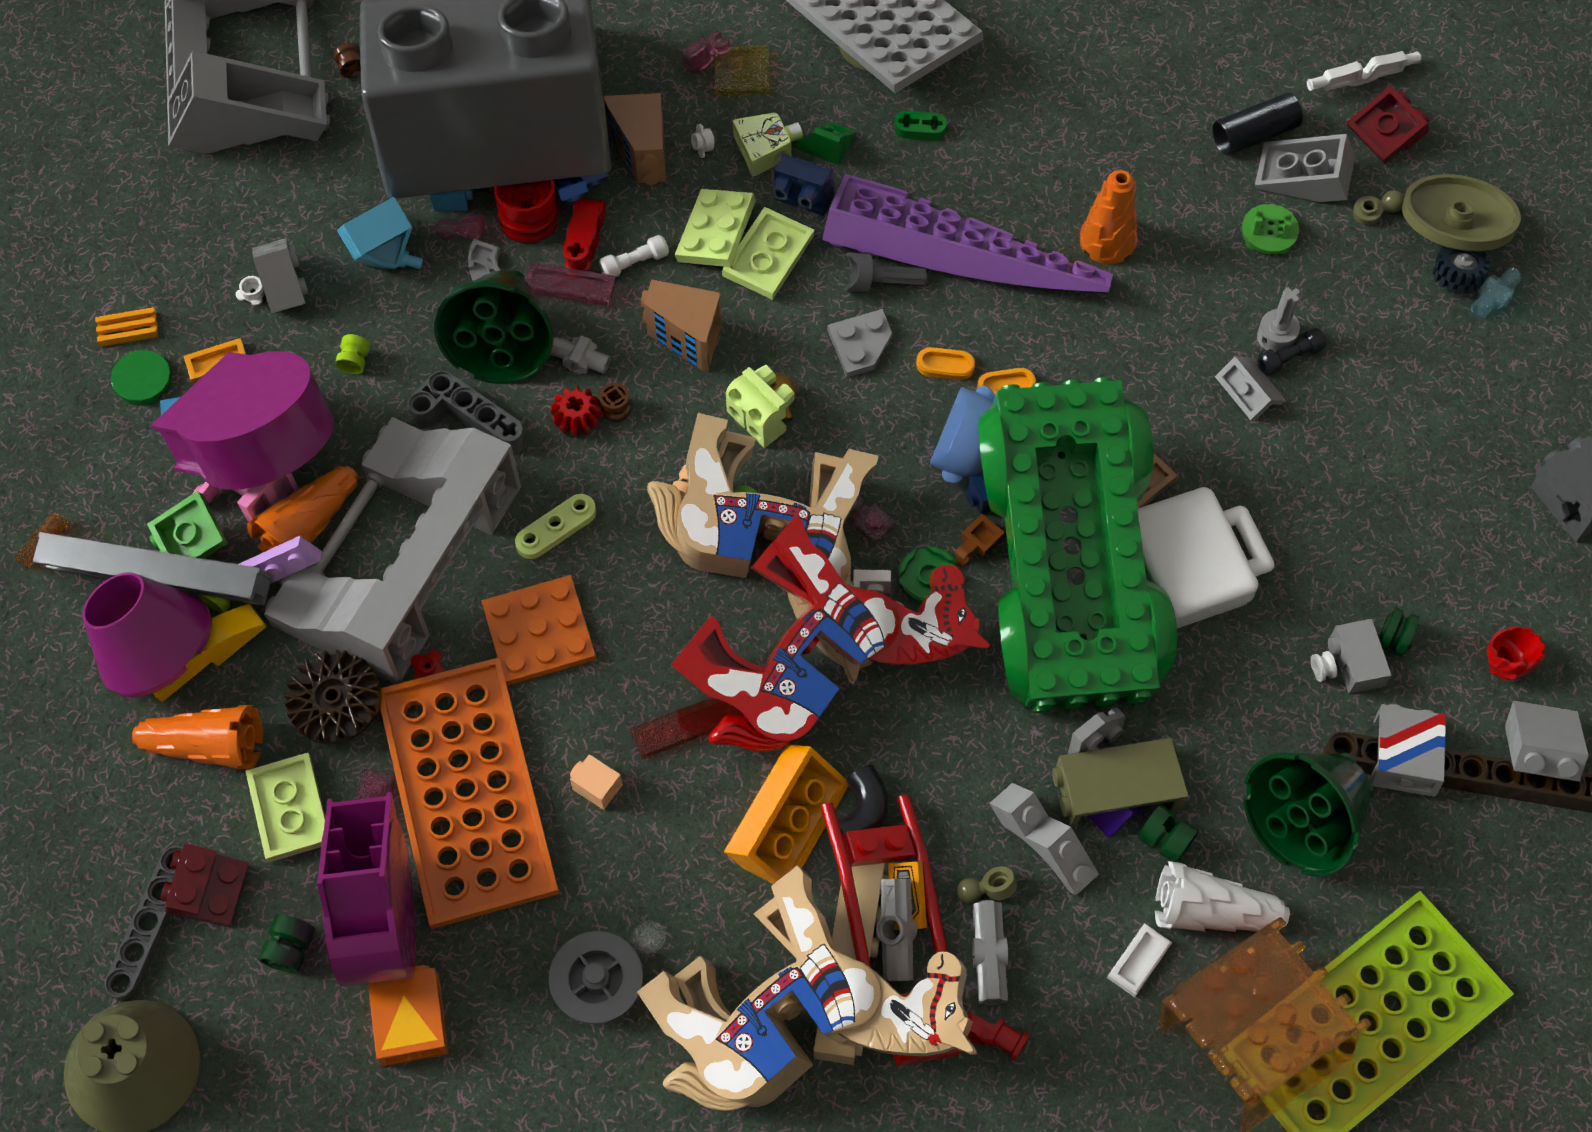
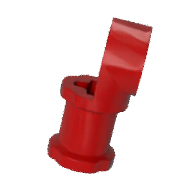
M967 1013L968 1018L973 1021L967 1036L968 1039L970 1036L972 1037V1042L980 1045L985 1043L992 1046L994 1044L1011 1054V1059L1017 1060L1030 1037L1029 1033H1020L1005 1024V1019L1001 1017L994 1026L974 1014Z

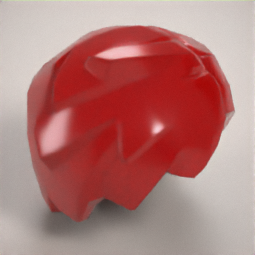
M1520 626L1510 627L1496 633L1487 647V658L1491 674L1506 681H1516L1530 674L1545 657L1546 645L1542 643V637L1534 634L1531 628H1521Z

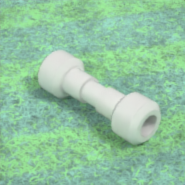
M656 235L649 238L646 245L636 248L633 252L624 253L617 257L610 254L600 258L599 266L604 277L610 280L620 276L621 270L632 266L636 262H643L650 258L659 260L668 256V245L663 236Z

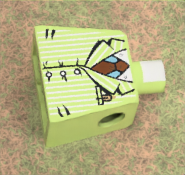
M777 113L733 120V136L752 177L779 164L784 153L792 157L791 142L803 138L802 129L798 122L784 127Z

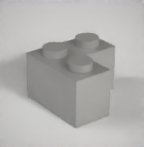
M285 238L253 247V260L271 314L306 304L304 295L309 294L304 277L298 278L295 267H299L300 264L294 244L288 246Z

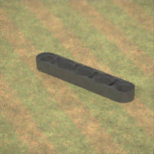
M180 846L169 847L162 853L106 976L105 990L117 1001L129 1000L137 992L172 914L165 912L164 906L166 902L155 899L154 894L159 886L164 885L165 881L172 882L176 870H170L168 862L173 857L175 850L182 851ZM146 916H157L158 923L154 929L150 931L141 929V922ZM139 945L144 947V955L140 960L136 962L128 961L127 954L133 946ZM119 977H129L131 982L129 988L123 993L114 992V982Z

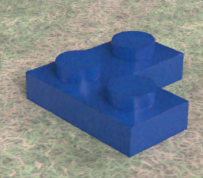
M608 174L553 180L556 197L561 201H576L582 197L581 194L588 192L587 187L601 183V179L607 177Z

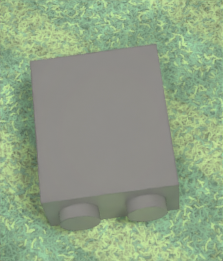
M1513 701L1505 724L1513 770L1580 781L1589 755L1578 711Z

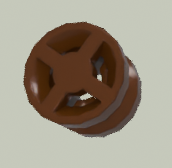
M345 43L337 47L333 55L336 63L339 64L338 68L341 75L345 78L361 75L360 47L354 43Z

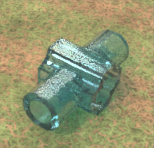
M1508 268L1499 278L1496 275L1488 277L1478 289L1476 295L1479 298L1470 306L1472 313L1478 318L1484 319L1494 309L1498 312L1502 311L1515 297L1517 291L1514 289L1523 281L1521 273L1514 268Z

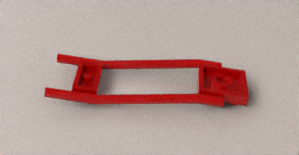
M908 794L897 797L905 825L847 831L845 834L841 832L833 803L821 805V811L838 866L856 960L865 963L870 968L871 963L851 867L905 861L914 857L916 862L922 861L926 913L935 954L938 952H948L928 854ZM904 993V994H900V995H902L903 997H906V996H908L910 993ZM953 1049L945 1053L929 1056L894 1055L896 1066L955 1057L962 1051Z

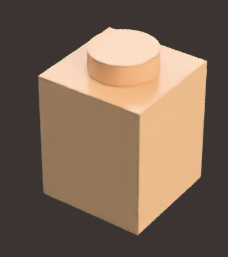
M590 754L584 762L579 761L570 773L572 789L603 810L623 785L619 773Z

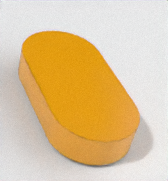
M928 347L918 353L916 366L918 371L927 377L966 380L974 373L975 359L966 351Z
M1026 368L988 372L979 378L977 388L986 386L996 395L997 390H1000L1005 385L1016 384L1020 388L1032 387L1036 383V378Z

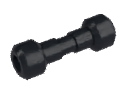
M1313 328L1304 332L1302 339L1294 342L1289 347H1283L1277 351L1269 349L1262 352L1258 356L1259 368L1263 373L1271 375L1281 370L1282 364L1290 361L1297 355L1300 356L1307 352L1315 354L1326 348V336L1320 329Z

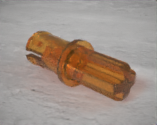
M52 512L51 516L36 532H31L32 537L15 555V560L23 567H31L34 563L32 561L39 540V532L59 535L68 526V522L59 514Z

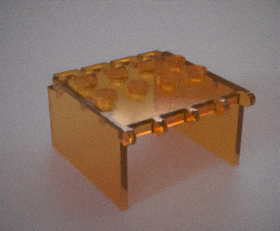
M1282 917L1277 918L1175 986L1173 993L1161 1001L1159 1027L1162 1031L1178 1021L1184 1023L1193 1018L1185 1028L1201 1049L1206 1050L1212 1045L1215 1046L1207 1056L1225 1078L1235 1072L1237 1073V1076L1229 1084L1244 1103H1247L1244 1105L1239 1127L1241 1132H1248L1351 1061L1359 1035L1372 1024L1367 1018L1356 1023L1343 1008L1350 1002V997L1345 993L1336 999L1321 982L1328 974L1327 970L1321 967L1313 972L1299 956V953L1305 949V944L1300 940L1291 946L1282 936L1279 930L1286 924Z

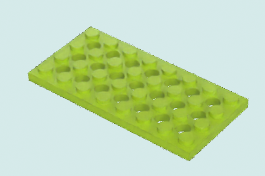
M1419 891L1223 1048L1221 1053L1287 1132H1349L1507 1001L1514 993L1428 898ZM1414 929L1421 931L1426 937V943L1424 945L1413 943L1409 932ZM1388 949L1398 951L1402 957V963L1399 965L1389 963L1385 957V951ZM1441 955L1445 957L1449 962V970H1438L1433 964V956ZM1361 970H1373L1378 978L1377 983L1373 985L1365 983L1361 978ZM1410 975H1418L1424 980L1425 989L1423 991H1416L1411 988L1408 982ZM1459 981L1467 982L1472 987V997L1461 996L1456 989V983ZM1340 988L1349 990L1353 996V1003L1349 1005L1340 1003L1336 997V990ZM1384 996H1396L1401 1003L1400 1010H1389L1384 1004ZM1434 1001H1441L1448 1007L1449 1014L1447 1017H1439L1433 1012L1432 1003ZM1315 1008L1324 1010L1328 1015V1023L1325 1025L1315 1023L1311 1017V1011ZM1361 1015L1373 1017L1376 1022V1030H1364L1359 1023V1017ZM1416 1021L1420 1023L1424 1028V1036L1421 1038L1412 1036L1407 1029L1408 1022ZM1291 1028L1299 1030L1304 1038L1303 1044H1291L1287 1040L1286 1031ZM1344 1035L1348 1037L1352 1044L1351 1050L1347 1052L1339 1050L1334 1043L1335 1036ZM1386 1041L1394 1042L1399 1047V1057H1388L1383 1051V1043ZM1263 1049L1274 1050L1279 1058L1278 1064L1274 1066L1265 1064L1261 1059V1051ZM1319 1055L1324 1058L1327 1064L1326 1071L1317 1072L1313 1070L1309 1064L1310 1056ZM1358 1063H1370L1375 1070L1374 1078L1367 1079L1362 1077L1358 1072ZM1290 1075L1297 1077L1302 1085L1301 1091L1298 1093L1288 1091L1284 1085V1078ZM1342 1082L1346 1084L1350 1090V1097L1345 1100L1337 1098L1332 1090L1334 1083ZM1308 1104H1320L1325 1111L1324 1119H1312L1307 1112Z

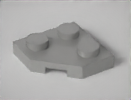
M883 309L827 326L846 378L874 370L885 347L888 346L892 339V330Z
M1117 707L1112 708L1108 712L1109 716H1106L1103 712L1097 713L1073 732L1068 754L1100 749L1099 746L1107 740L1109 743L1114 742L1124 731L1123 724L1126 716Z

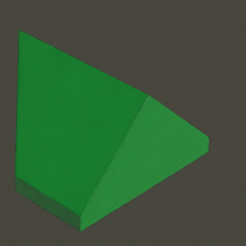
M830 122V125H821L820 128L815 127L814 133L792 144L791 147L839 165L855 138L857 131Z

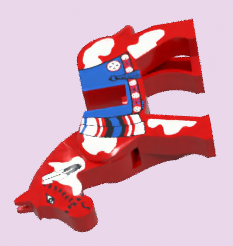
M795 515L751 567L752 570L809 605V609L789 627L778 641L764 667L750 663L740 657L727 643L719 622L712 616L708 618L693 636L687 646L672 662L671 666L705 695L723 701L743 714V716L729 714L723 717L708 735V740L711 744L732 745L750 751L762 752L779 749L794 739L805 735L840 689L800 656L801 653L808 655L819 642L816 635H819L852 664H860L865 660L894 665L917 664L948 658L964 651L968 647L988 648L990 645L978 634L980 619L975 618L972 611L966 605L964 576L956 566L941 565L932 571L929 577L931 593L924 598L919 611L916 613L880 592L847 585L840 578L826 555L811 542L805 531L803 521Z

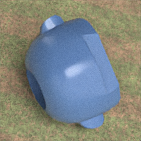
M980 386L976 391L965 387L960 388L937 443L930 465L941 470L942 477L947 482H959L963 478H969L983 472L978 419L979 416L992 406L995 397L994 392L986 386Z

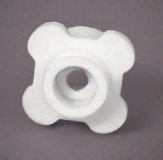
M697 124L696 133L691 135V144L694 150H698L700 158L705 157V152L714 149V136L710 129H703L702 124Z
M247 276L242 279L239 284L240 290L236 292L237 299L239 301H249L253 306L262 304V298L265 293L260 278Z

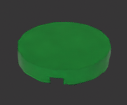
M138 350L128 353L117 362L111 374L112 387L119 398L130 405L138 406L148 405L159 400V396L164 392L167 393L173 378L171 368L163 356L149 350Z
M925 547V549L911 551L902 560L899 568V585L904 594L913 602L922 604L924 598L931 593L929 577L932 571L941 565L957 567L954 557L945 550L936 547Z

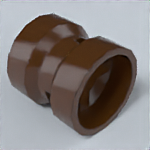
M619 383L605 385L599 394L601 411L604 418L611 422L624 421L631 412L627 388Z

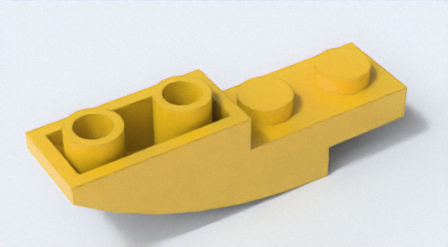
M247 604L213 617L210 636L201 654L195 652L185 665L188 670L168 686L154 692V696L161 702L165 701L211 662L216 666H220L267 626L251 604Z

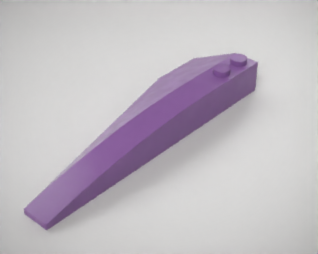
M844 175L828 212L822 240L830 242V244L837 247L846 246L856 249L862 254H874L945 273L1014 285L1094 292H1109L1111 287L1112 273L1079 260L1075 261L1074 264L1070 263L1062 253L1054 250L1052 253H1045L1037 249V243L1026 240L1024 244L1013 240L1014 234L972 217L967 218L965 221L961 219L957 211L949 208L940 211L931 207L932 201L921 197L916 202L907 198V191L852 175Z

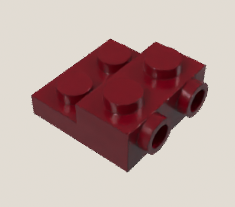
M1390 85L1348 120L1347 127L1385 164L1404 147L1408 150L1429 132V118L1421 109L1415 110L1410 105V99L1402 90L1397 92Z
M184 843L182 851L175 850L170 865V869L176 870L172 882L165 881L160 900L166 902L164 906L165 912L230 927L249 862L218 855L215 850Z

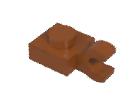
M981 514L961 534V539L964 543L954 552L957 555L954 558L957 565L963 568L976 552L982 557L986 556L1004 538L1005 532Z

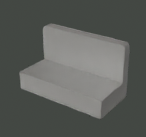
M1235 356L1215 376L1250 420L1258 419L1272 404L1282 405L1286 401L1250 357Z

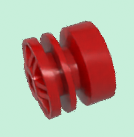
M553 180L494 186L499 224L503 233L510 239L522 243H533L546 239L555 231L558 225V209Z

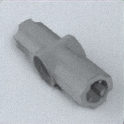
M880 879L881 919L877 923L876 932L882 942L883 978L886 981L914 980L913 940L917 935L918 929L915 920L912 918L911 879ZM896 922L899 924L900 934L898 935V937L894 933V925Z
M994 900L973 903L972 913L975 938L972 939V956H975L973 958V967L977 971L978 1004L986 1006L1006 1004L1008 1001L1006 979L1008 944L1007 938H1004L1002 903L995 902Z

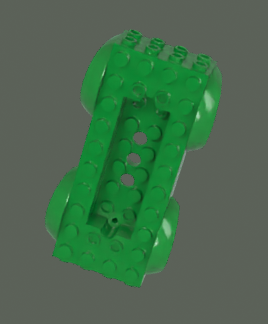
M1111 377L1097 378L1094 382L1082 383L1081 380L1074 379L1063 382V385L1039 382L1033 384L1032 387L1020 388L1016 384L1005 385L1000 390H997L992 406L979 416L978 429L981 462L989 506L992 512L1005 518L1012 589L999 598L998 612L1004 667L1011 696L1024 705V709L1032 708L1033 713L1050 712L1054 706H1064L1066 711L1083 709V704L1095 703L1096 708H1107L1115 706L1114 702L1124 700H1127V705L1145 704L1146 699L1152 698L1151 696L1169 676L1177 651V623L1170 597L1162 587L1147 580L1145 573L1137 501L1141 499L1147 490L1153 469V435L1147 414L1141 406L1124 398L1122 380L1113 381ZM1070 507L1076 511V522L1065 524L1060 520L1059 513L1063 508ZM1069 539L1075 540L1079 544L1080 551L1074 555L1066 553L1063 549V542ZM1078 568L1082 570L1085 577L1083 583L1080 585L1070 584L1066 578L1069 569Z

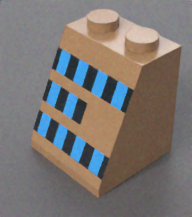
M661 93L604 96L608 134L636 181L648 185L666 182Z
M651 279L649 289L644 290L641 297V307L644 308L643 323L647 325V334L704 372H709L722 326L721 294L719 292Z

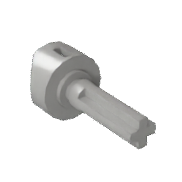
M1289 287L1285 288L1278 308L1267 312L1262 317L1257 332V339L1265 350L1272 349L1277 351L1283 347H1289L1296 342L1300 331L1299 321L1294 315L1300 299L1298 297L1300 291L1297 288L1291 290Z

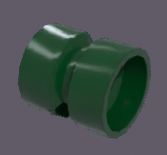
M1160 804L1145 823L1137 838L1151 848L1159 847L1160 854L1169 861L1179 862L1196 838L1199 830L1185 820L1178 822L1176 814Z
M276 914L268 931L271 939L264 941L257 958L258 961L279 971L298 974L305 958L302 950L310 946L316 931L315 927L298 918ZM280 944L291 947V949L289 950L284 947H281Z

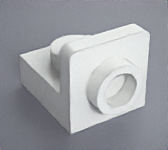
M854 570L853 581H850V586L874 590L882 594H890L891 570Z

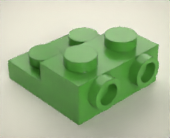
M199 491L147 523L152 533L150 540L160 552L206 559L228 544L204 494Z

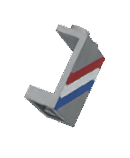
M1381 704L1374 719V726H1379L1378 760L1371 774V785L1436 797L1444 782L1446 715L1434 713L1431 710L1403 708L1396 704Z

